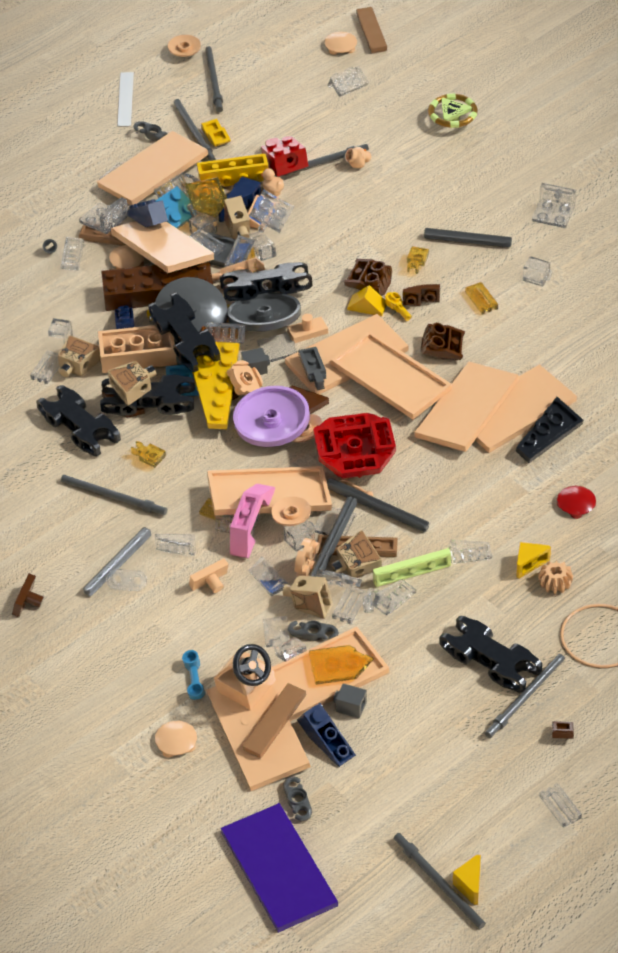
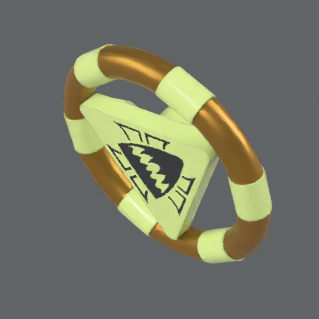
M455 93L444 94L435 98L428 107L430 118L436 124L449 128H459L468 125L476 118L478 113L477 105L471 98ZM452 100L463 101V102H465L467 105L462 104V103H459V102H456V101H452ZM441 102L443 119H440L434 112V109ZM471 111L467 118L459 121L461 115Z

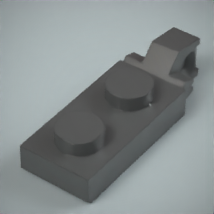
M317 347L298 350V355L308 380L315 383L317 390L325 389L326 369Z

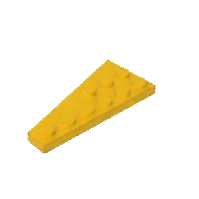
M215 342L219 349L221 360L215 362L207 355H200L196 357L199 370L192 372L195 379L200 402L202 403L208 429L227 430L234 389L227 375V370L238 361L240 343Z

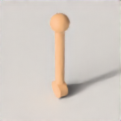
M340 478V482L373 496L371 491L367 492L350 482L348 478Z

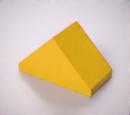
M369 285L352 295L347 310L383 316L387 305L385 304V299Z
M520 542L516 577L520 579L550 561L551 547L543 544Z
M475 855L453 871V885L473 905H478L481 855Z

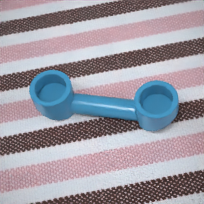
M188 650L182 656L185 668L190 672L191 684L188 686L187 692L190 699L198 700L206 694L203 685L199 682L198 669L200 667V659L196 651Z

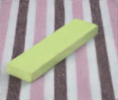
M447 548L373 569V583L375 587L450 567L451 552Z

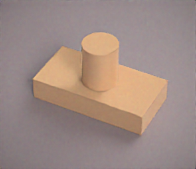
M304 314L301 323L287 326V332L295 344L328 334V327L322 317L313 319L311 314Z
M223 558L190 575L189 586L194 591L208 583L214 593L221 591L224 585L219 580V577L227 574L229 564L226 559Z

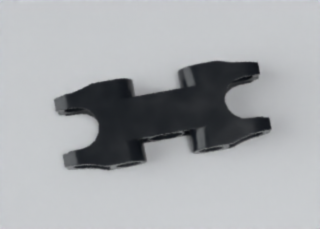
M303 262L283 263L275 266L274 269L256 272L248 269L224 273L219 277L224 299L228 301L251 300L256 298L258 294L277 291L283 294L297 293L308 290L313 286L312 276L308 274V266ZM299 267L304 268L303 273H295V270ZM232 278L234 283L225 285L224 280ZM305 278L309 280L306 285L298 283L299 280ZM228 290H237L234 296L227 295Z
M178 293L170 294L173 306L169 309H161L155 303L148 305L149 313L156 329L161 335L167 332L173 335L178 342L173 345L174 352L181 363L190 371L196 372L199 370L196 357L200 355H207L215 362L221 360L214 337L207 329L201 332L197 331L191 322L195 319L194 311Z
M180 375L161 376L159 382H151V390L130 405L123 401L113 387L106 386L109 385V378L104 379L101 384L103 393L115 395L100 400L101 411L107 414L119 416L133 415L136 413L137 408H158L160 413L166 415L194 410V398L181 395L195 390V379ZM183 383H189V384H191V385H189V386H183V385H181V384H183ZM180 403H189L190 405L183 406ZM108 404H109V405H115V406H114V407H106L105 405H108Z
M64 385L56 387L57 396L60 400L55 402L47 401L44 398L36 400L37 408L45 420L55 428L64 424L72 431L70 436L74 444L92 456L101 454L100 445L97 441L101 439H107L113 443L121 441L120 432L107 416L100 413L93 417L85 410L86 403L77 392Z
M459 616L456 619V628L464 635L453 636L448 633H442L439 637L441 647L454 659L463 664H468L472 659L489 668V677L504 688L522 693L526 689V681L518 672L527 671L534 675H539L542 672V662L528 649L517 643L512 644L510 648L492 639V630L478 620Z

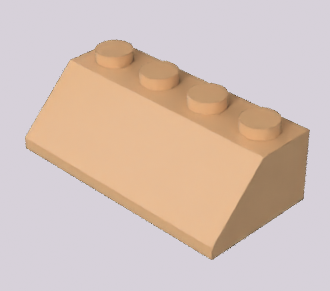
M155 325L98 331L103 373H108L110 369L134 361L138 362L143 369L151 365L153 367L177 365L176 354L173 349L175 344L173 335L170 332L161 335Z

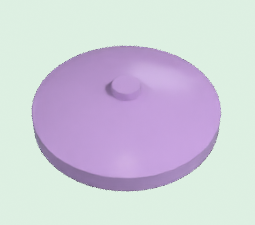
M267 386L245 395L235 407L233 420L236 432L246 442L260 447H275L289 443L299 437L308 426L310 412L306 399L296 390L284 386Z

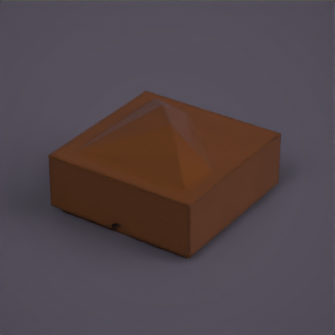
M552 721V738L574 739L573 722Z

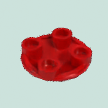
M568 486L558 494L557 506L564 512L571 514L572 518L579 519L582 515L591 512L595 508L596 497L586 487Z

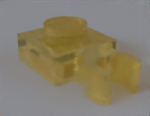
M411 247L407 257V272L415 268V274L419 273V265L425 266L429 256V249Z
M136 441L137 448L131 446V453L139 456V461L154 468L166 457V451L153 444H149L146 447L142 442Z

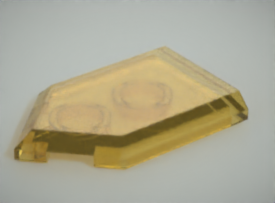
M219 178L184 184L193 209L216 218L224 208V200L227 199Z
M351 645L309 650V659L315 685L357 679L373 661V657L356 651V648Z

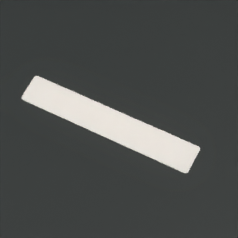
M133 72L120 73L118 126H131Z

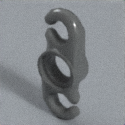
M138 121L133 125L135 131L139 130L140 133H144L146 138L152 141H158L168 134L162 131L161 127L156 124Z
M315 620L308 621L307 623L300 622L301 629L299 630L293 629L298 624L297 621L291 622L288 626V631L292 636L309 641H317L320 638L325 640L328 638L325 633L329 631L333 632L329 640L339 634L335 626ZM310 628H316L319 630L317 633L314 634L308 632Z
M295 776L288 777L283 784L288 804L293 809V813L296 814L295 819L306 821L312 815L307 792L303 789V785L300 784V778ZM290 782L299 783L297 787L289 786ZM296 795H300L304 798L300 802H294L292 800V798ZM299 810L307 812L304 816H300L297 813Z

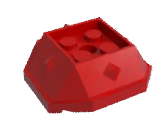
M371 413L329 417L319 426L317 425L313 428L319 462L342 479L380 474L396 452L390 419L386 417L381 418Z

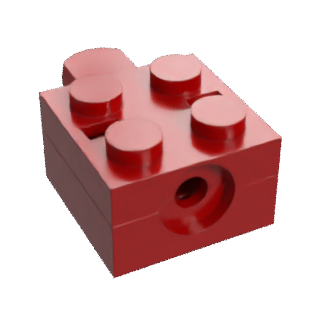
M292 136L283 137L282 140L271 138L265 141L264 146H261L262 154H266L268 169H272L277 177L309 166L306 148Z

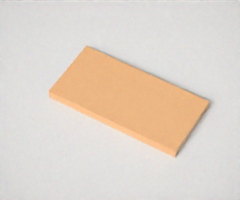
M171 131L98 180L97 185L129 205H134L206 157L208 150Z
M134 221L111 228L113 236L167 273L214 260V253L168 222L144 227Z
M375 314L307 347L316 346L326 369L325 389L317 390L315 383L308 380L298 352L286 357L285 364L311 392L321 394L351 379L333 367L331 359L369 330L403 353L409 351V346L378 314Z
M370 330L331 359L333 367L413 420L452 390L451 383Z
M468 362L453 381L452 390L440 398L417 428L415 437L466 452L518 383L519 375Z
M539 364L519 376L518 383L475 441L490 453L534 427L537 420L543 416L544 411L548 406L550 407L556 396L568 406L576 402L577 396Z
M323 466L207 471L214 516L235 515L243 492L255 484L275 487L269 506L261 505L258 514L271 513L272 507L277 501L290 496L301 497L308 501L311 511L332 510V502Z
M354 627L273 666L276 679L273 686L278 696L287 683L306 691L307 695L289 719L292 721L318 703H321L323 706L333 701L335 692L337 690L340 691L343 683L359 688L388 674L389 667L359 628Z
M273 684L252 710L220 694L216 686L206 690L251 791L311 767L290 720L285 724L262 758L243 750V744L278 697ZM231 702H234L239 708L237 712H230L228 710V705ZM243 716L245 717L249 725H243L241 723V718Z

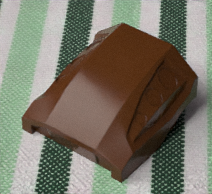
M356 258L353 269L347 280H344L345 286L362 290L370 285L379 295H384L391 284V266L385 265L383 261Z
M437 322L434 324L428 323L422 337L420 352L424 355L428 354L439 358L461 360L463 358L461 353L465 331Z

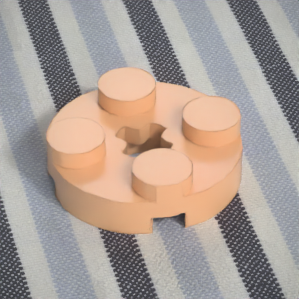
M243 360L237 361L227 370V375L234 386V391L239 396H245L263 385L258 370L255 367L251 368L248 366L249 363Z
M305 538L302 541L301 545H304L302 551L298 550L294 570L297 572L296 577L308 576L309 572L312 571L316 562L314 561L315 554L318 553L320 547L319 542H315V540Z

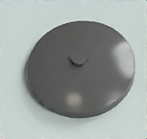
M185 277L174 280L167 284L156 298L155 304L159 308L169 309L173 306L170 294L178 293L193 309L195 319L191 322L198 332H201L203 327L224 329L228 316L226 301L222 293L214 285L203 279Z
M274 292L258 294L254 299L232 303L227 311L228 320L232 326L246 331L275 330L295 322L301 315V305L298 299L288 294Z

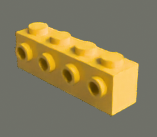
M266 154L197 163L199 185L208 184L209 189L232 186L241 177L262 182L264 178L261 176V173L268 169Z

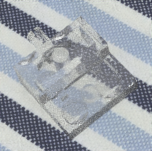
M263 190L249 216L261 222L258 227V231L261 230V233L265 231L267 226L280 233L294 206Z

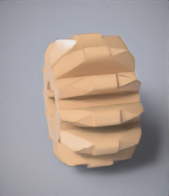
M556 560L555 563L548 561L547 565H542L538 579L541 588H545L546 592L553 591L556 594L557 591L563 593L565 589L570 588L573 575L570 566H566L565 562L560 564Z

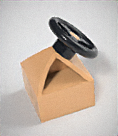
M246 644L239 648L214 677L217 691L249 710H252L276 681L268 653L256 644ZM258 653L261 654L264 661L257 658Z

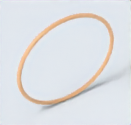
M591 604L580 607L570 613L564 620L560 632L561 642L567 653L578 662L596 668L618 666V663L597 665L579 659L568 649L563 635L567 621L575 613L591 607H607L618 611V607L608 604Z

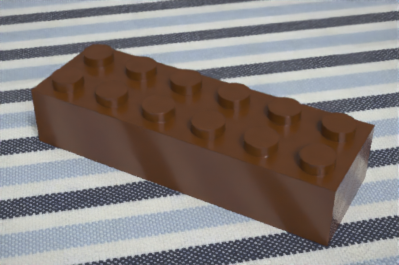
M210 261L167 273L157 265L101 271L106 311H113L120 306H129V308L148 307L149 304L155 303L158 294L167 284L180 278H199L213 285Z

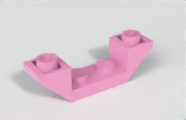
M255 484L243 492L230 526L231 555L249 559L255 544V540L250 533L261 505L269 506L275 487Z

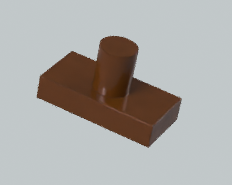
M28 573L14 603L12 615L20 617L26 603L41 607L44 596L31 592L36 579L35 575Z

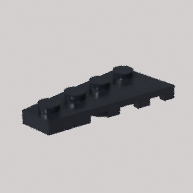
M556 396L550 407L548 406L544 411L543 416L537 420L531 431L518 444L516 452L530 463L583 425L584 420Z

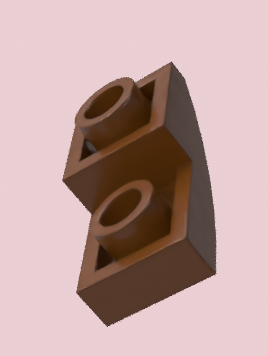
M424 284L403 289V305L421 306V301L440 302V284Z

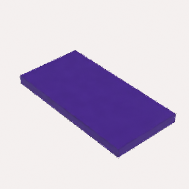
M280 803L221 827V834L278 933L338 907V900Z

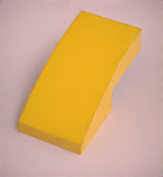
M217 119L201 123L204 134L213 146L216 147L231 142L225 128L221 127Z

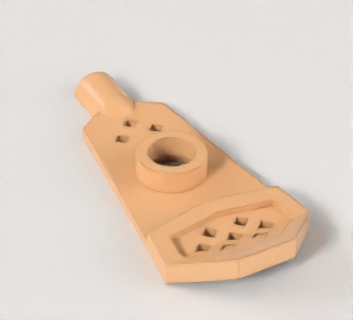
M254 257L221 268L218 273L212 274V281L219 280V277L224 273L236 270L263 271L265 270L264 263ZM226 278L224 282H234V280Z

